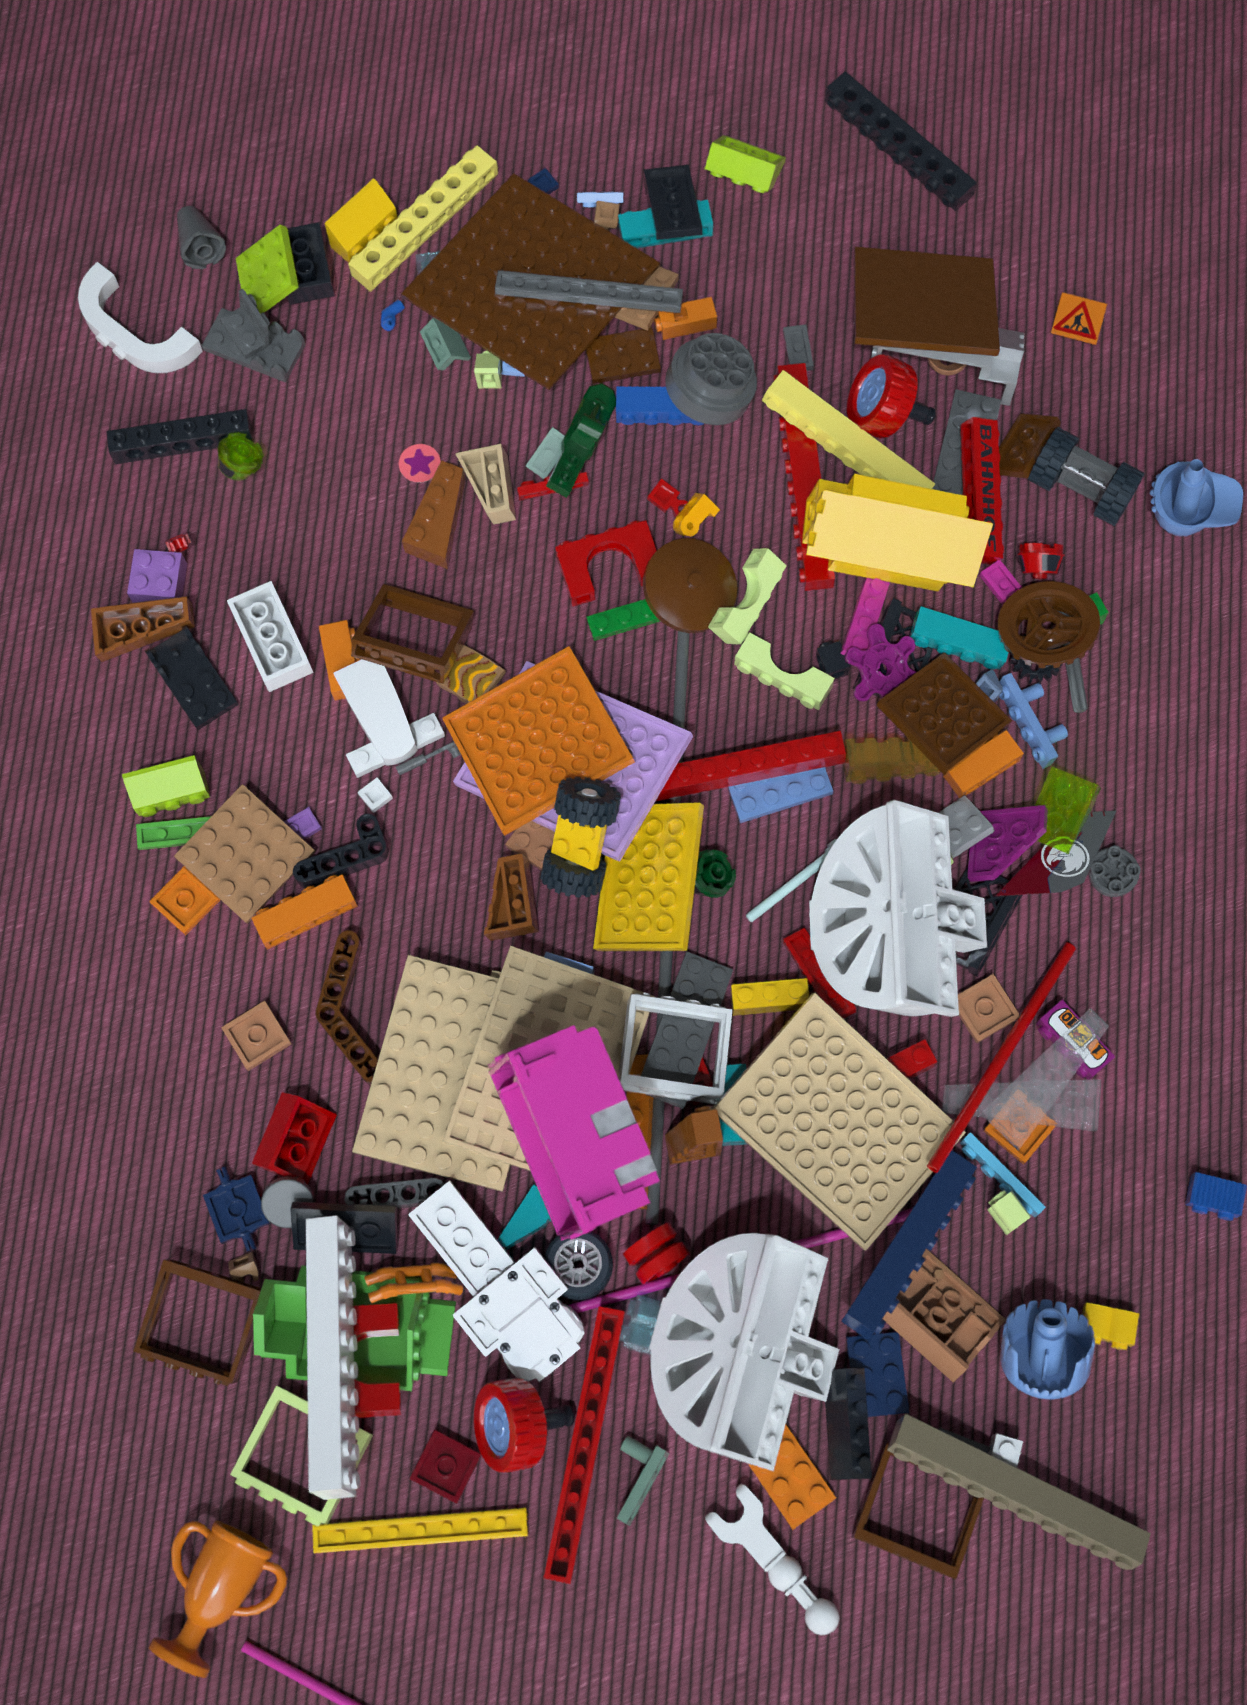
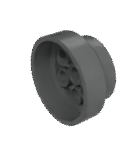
M708 333L686 342L676 351L667 369L665 384L670 399L685 415L704 424L724 425L736 421L745 413L755 395L757 378L753 359L742 343L725 334Z

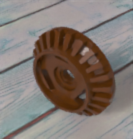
M1038 582L1019 589L1006 600L998 617L999 638L1003 642L1005 650L1011 652L1016 660L1022 659L1029 666L1038 664L1039 668H1045L1046 665H1053V668H1058L1062 663L1072 664L1074 659L1083 658L1086 651L1094 647V642L1099 636L1100 616L1094 601L1079 588L1062 582ZM1060 612L1066 613V614H1068V615L1071 616V617H1067L1066 615H1064V614H1062V613H1060ZM1023 620H1028L1026 636H1019V625ZM1053 622L1056 626L1052 629H1045L1042 627V624ZM1066 643H1070L1062 648L1054 649Z

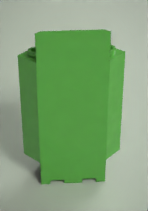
M303 1265L296 1282L265 1279L253 1313L254 1355L286 1360V1378L308 1380L306 1266ZM352 1272V1282L356 1286V1297L353 1298V1306L397 1303L399 1308V1336L370 1337L357 1343V1350L354 1351V1362L357 1363L358 1376L354 1379L364 1384L399 1383L401 1390L412 1391L414 1380L419 1381L420 1374L447 1376L456 1301L429 1299L430 1292L397 1295L371 1303L368 1293L378 1290L386 1284L396 1283L395 1278L367 1286L364 1276L372 1274V1272ZM405 1277L407 1283L422 1282L421 1277Z

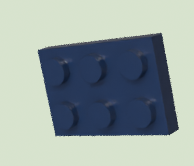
M899 1333L874 1334L868 1340L863 1336L846 1337L849 1368H864L868 1417L909 1413Z

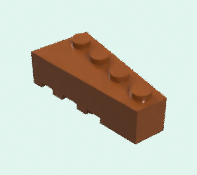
M441 460L402 540L405 553L448 569L454 532L458 521V512L465 485L463 468Z
M710 1106L697 1108L695 1113L687 1116L665 1134L670 1165L721 1156L723 1137L717 1109L711 1110Z

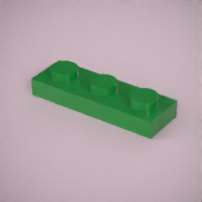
M646 599L586 616L593 641L660 622L649 608Z

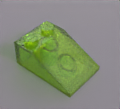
M1052 766L1035 806L1045 805L1048 810L1047 831L1037 841L1069 854L1092 811L1101 787Z

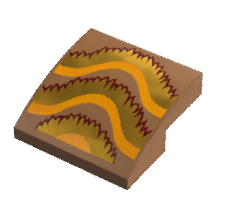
M463 645L444 684L436 683L440 688L456 695L461 702L467 704L494 689L506 671L485 656Z

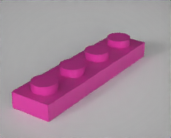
M864 578L840 654L845 655L847 650L852 647L863 651L868 649L867 630L871 625L878 622L890 582L882 581L878 578Z

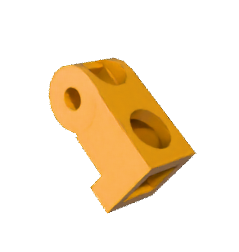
M695 493L675 518L673 529L678 535L694 536L697 534L703 520L707 516L715 517L720 509L705 494Z

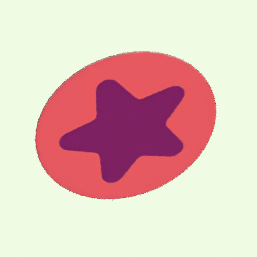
M412 445L405 449L399 458L400 472L406 479L413 482L428 481L433 478L441 462L440 456L429 445Z

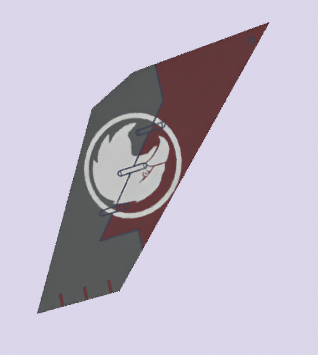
M1116 811L1074 813L996 896L1060 893L1084 883Z

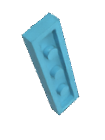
M971 1132L961 1141L962 1151L972 1160L975 1158L982 1165L980 1167L981 1170L989 1178L994 1177L1000 1183L999 1188L1002 1191L1005 1190L1007 1194L1012 1191L1030 1215L1035 1218L1046 1208Z

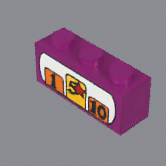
M1063 1000L1036 1023L1041 1036L1046 1040L1050 1039L1056 1045L1055 1050L1063 1059L1068 1058L1074 1065L1073 1070L1081 1078L1085 1077L1089 1081L1115 1058L1112 1052Z

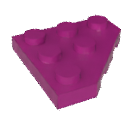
M1045 805L980 811L992 824L994 832L970 847L968 879L970 882L995 880L1046 833L1048 810Z

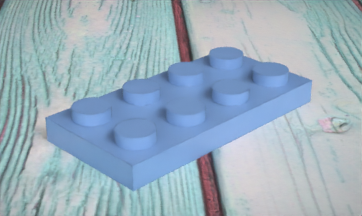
M825 767L727 787L740 823L833 794Z

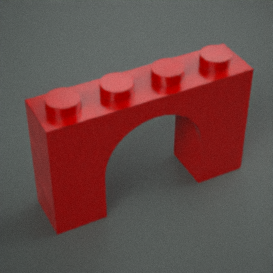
M638 520L632 521L627 526L620 528L612 527L597 535L588 534L582 537V539L573 542L564 541L555 547L556 558L572 607L595 600V591L588 572V566L597 554L604 551H619L628 556L634 565L640 586H643V575L646 565L657 551L646 520L641 522Z
M397 1303L353 1306L357 1314V1322L353 1325V1335H356L357 1343L370 1337L399 1336V1308ZM354 1379V1389H357L358 1405H355V1416L361 1418L401 1415V1388L399 1383L364 1384Z

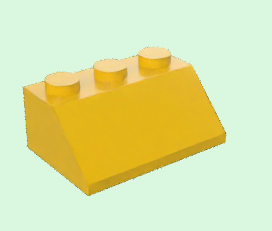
M374 178L325 222L331 248L348 263L355 254L360 253L366 248L370 240L377 238L388 224H392L398 218L396 207Z

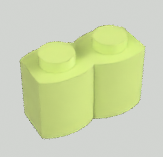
M1003 1190L988 1202L991 1206L988 1212L1006 1235L1032 1217L1012 1191L1007 1194Z

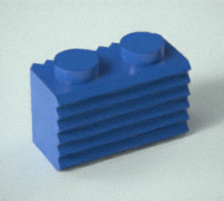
M1195 1172L1190 1176L1185 1205L1191 1206V1211L1195 1213L1207 1214L1210 1211L1218 1213L1217 1217L1220 1219L1233 1221V1218L1242 1216L1247 1185Z

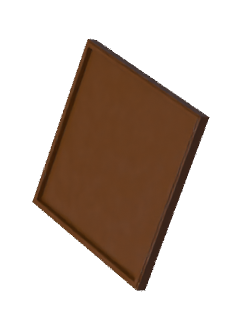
M855 246V344L998 356L1000 344L993 258Z

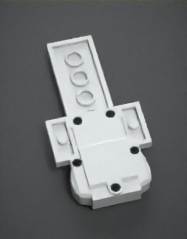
M451 1181L447 1182L408 1214L473 1295V1298L456 1311L453 1317L485 1357L498 1348L503 1355L507 1367L517 1378L527 1381L537 1378L540 1382L581 1348L579 1342L585 1333L584 1323L572 1307L558 1300V1297L568 1290L564 1282L536 1247L515 1263Z

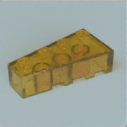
M899 737L889 738L883 743H878L875 738H866L865 742L855 743L854 739H845L846 763H843L846 782L862 784L871 779L883 782L890 780L891 777L901 776L902 779H910L918 774L936 776L941 772L909 739L907 742H903Z

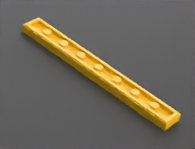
M527 1508L323 1524L320 1526L312 1525L313 1553L528 1536Z

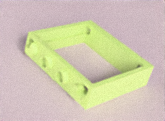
M276 1386L230 1475L237 1478L236 1484L248 1490L250 1486L260 1490L258 1495L271 1502L276 1498L283 1502L282 1508L293 1514H296L297 1511L306 1514L305 1520L316 1526H320L321 1523L328 1524L341 1498L328 1499L321 1512L244 1472L280 1400L308 1414L307 1400L282 1387ZM359 1428L358 1433H355V1439L358 1440L356 1444L359 1446L360 1453L359 1460L356 1461V1468L373 1434Z

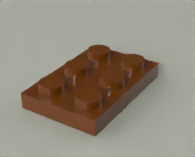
M652 327L648 331L639 329L598 336L586 348L592 384L661 373Z
M1020 413L999 447L1000 475L1027 479L1048 439L1055 429L1060 426L1061 421L1059 418Z

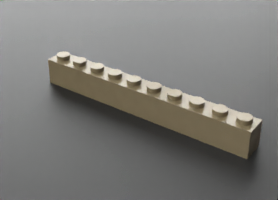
M907 1414L897 1421L887 1451L894 1453L897 1459L905 1462L910 1461L918 1465L919 1469L923 1472L941 1476L946 1483L954 1486L959 1485L967 1489L968 1493L972 1496L992 1501L995 1507L1003 1510L1008 1509L1016 1513L1017 1517L1021 1520L1035 1522L1041 1525L1044 1531L1052 1534L1057 1533L1065 1537L1066 1541L1073 1545H1082L1090 1549L1093 1555L1108 1558L1122 1569L1132 1570L1143 1564L1151 1533Z

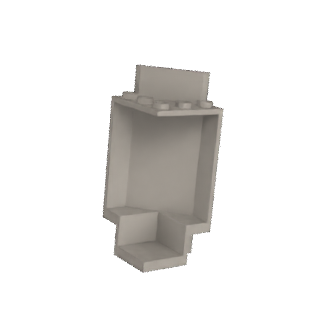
M998 328L1000 344L998 356L873 346L872 357L881 355L883 350L981 367L978 379L1003 383L1001 404L1010 406L1024 353L1025 333Z

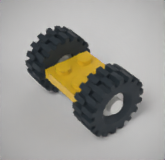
M570 777L559 783L554 805L558 819L552 849L547 850V853H545L540 876L542 883L547 885L548 889H555V892L559 894L563 892L565 896L575 895V897L581 898V895L590 897L592 894L595 896L601 891L606 870V863L601 858L606 828L616 822L621 794L615 787H610L608 783L603 784L601 780L596 779L593 781L587 777L585 779L580 777L572 779Z

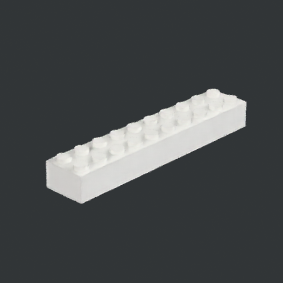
M338 1216L306 1219L309 1492L324 1500L357 1497L356 1489L360 1487V1476L358 1471L356 1472V1461L359 1460L360 1453L358 1444H355V1433L359 1431L358 1417L355 1416V1405H358L357 1389H354V1378L358 1376L357 1363L354 1362L357 1338L356 1335H353V1325L357 1322L356 1310L353 1308L356 1286L352 1282V1272H355L356 1269L355 1258L352 1256L355 1234Z

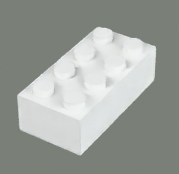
M272 581L227 600L269 692L313 673Z

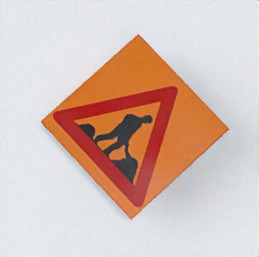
M1062 292L1051 333L1096 345L1107 304Z

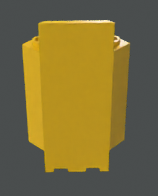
M854 474L848 484L823 479L818 480L806 500L802 543L807 544L806 555L829 559L828 570L871 579L878 578L886 582L939 591L947 582L974 587L993 523L967 518L969 514V506H966L967 496Z

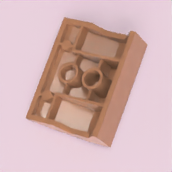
M926 1249L922 1255L926 1258L918 1272L915 1270L911 1272L909 1276L913 1279L905 1293L900 1290L896 1296L900 1300L892 1314L886 1312L883 1320L948 1379L954 1382L968 1369L972 1360L990 1341L1006 1319Z

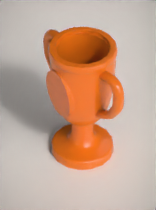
M191 1521L184 1524L178 1531L171 1550L172 1568L177 1579L185 1589L184 1606L188 1619L175 1639L167 1640L157 1637L153 1638L149 1645V1649L165 1662L201 1678H206L210 1671V1665L198 1653L199 1645L207 1629L223 1624L232 1616L258 1615L271 1608L278 1602L287 1584L286 1571L280 1565L268 1562L273 1555L271 1548L251 1535L220 1521H214L211 1530L201 1522ZM195 1531L204 1535L206 1540L188 1578L183 1570L181 1552L187 1537L191 1532ZM263 1570L271 1571L276 1575V1584L266 1599L250 1607H240Z

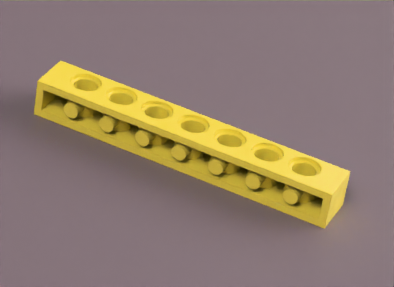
M476 146L471 151H467L462 160L456 165H452L447 173L440 180H436L426 193L417 197L413 205L403 210L399 217L392 224H388L377 238L370 240L365 249L351 258L348 263L351 275L371 292L498 175L497 161L479 146Z

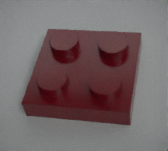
M434 1430L410 1480L458 1504L482 1455Z

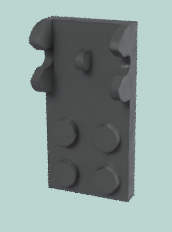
M221 308L202 344V349L286 383L306 345L303 336L295 329H292L288 334L283 331V328L277 322H272L268 326L270 332L269 346L245 359L220 322V318L231 313V311Z

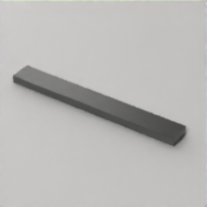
M498 270L495 294L680 313L683 289Z

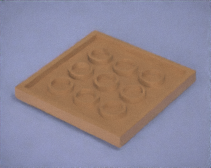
M242 784L174 857L248 924L251 917H254L256 912L261 910L293 876L294 866L298 862L310 858L316 851Z

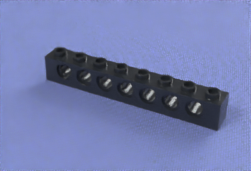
M844 71L826 87L825 101L831 109L838 111L846 122L852 123L864 137L872 140L879 150L885 151L897 165L905 168L912 178L919 180L927 191L939 197L945 206L952 208L956 212L974 196L977 182L849 73Z

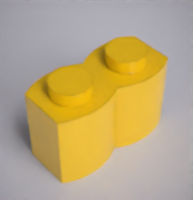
M1092 1303L1084 1304L1082 1315L1088 1319V1326L1091 1325L1094 1330L1095 1344L1101 1345V1341L1111 1343L1112 1348L1127 1350L1128 1346L1132 1347L1135 1345L1139 1313Z

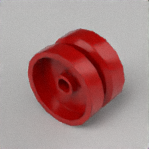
M670 1222L651 1231L622 1254L630 1266H636L646 1260L636 1271V1276L643 1286L667 1274L690 1254L683 1242H676L666 1247L675 1239L677 1234Z

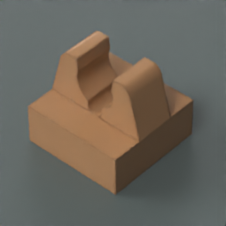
M597 200L594 223L606 230L609 228L616 229L619 204Z
M253 1251L229 1261V1272L233 1280L245 1283L243 1276L251 1274L254 1281L259 1279L257 1260Z

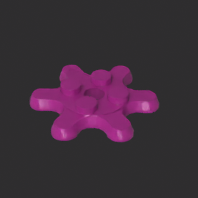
M873 624L867 630L868 649L863 651L852 647L847 650L845 661L850 665L856 666L861 674V681L853 690L855 699L862 702L867 701L874 693L879 694L883 698L917 673L911 670L907 664L908 656L915 649V642L911 637L904 636L897 644H891L885 637L884 628L880 624ZM881 663L887 668L886 675L878 671Z

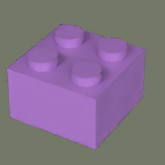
M134 549L127 591L132 603L182 597L187 563L182 553Z

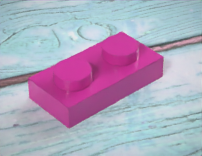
M1001 560L980 572L979 576L1002 605L1013 593L1022 588Z

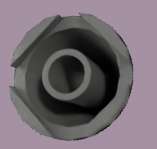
M185 206L181 208L177 213L180 255L184 263L193 269H205L207 264H217L223 258L226 251L224 239L196 207Z

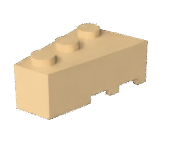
M498 444L455 453L491 522L498 524L516 520L508 456L502 445Z

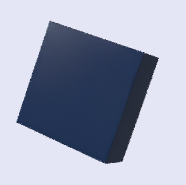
M546 168L527 179V182L547 194H551L559 188V183Z

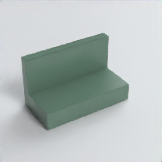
M432 318L420 331L438 370H445L455 359L469 360L471 358L460 334L436 318Z

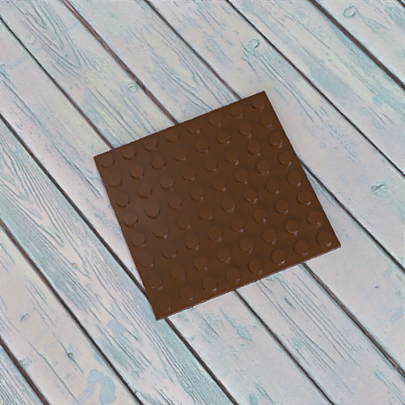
M513 173L401 293V297L550 390L623 307L496 295L495 285L498 270L643 285L660 266V262Z

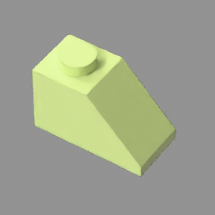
M488 351L476 355L474 373L478 389L501 388L502 361Z

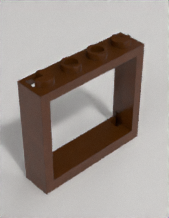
M383 584L352 638L351 656L444 684L472 629L474 610ZM385 606L457 627L441 658L369 637L368 635Z
M171 1258L163 1259L133 1352L141 1354L140 1357L146 1361L155 1362V1359L165 1362V1367L173 1370H179L180 1367L190 1370L189 1375L197 1378H204L205 1375L214 1378V1383L218 1385L229 1386V1383L234 1384L239 1380L254 1334L253 1313L262 1288ZM173 1274L253 1300L231 1371L150 1344Z
M884 1444L852 1538L956 1580L984 1498L972 1496L949 1564L864 1530L889 1457H895L894 1453L887 1451L889 1444ZM907 1461V1463H910V1464L915 1465V1466L918 1467V1465H916V1464H914V1463H912V1462H910V1461Z

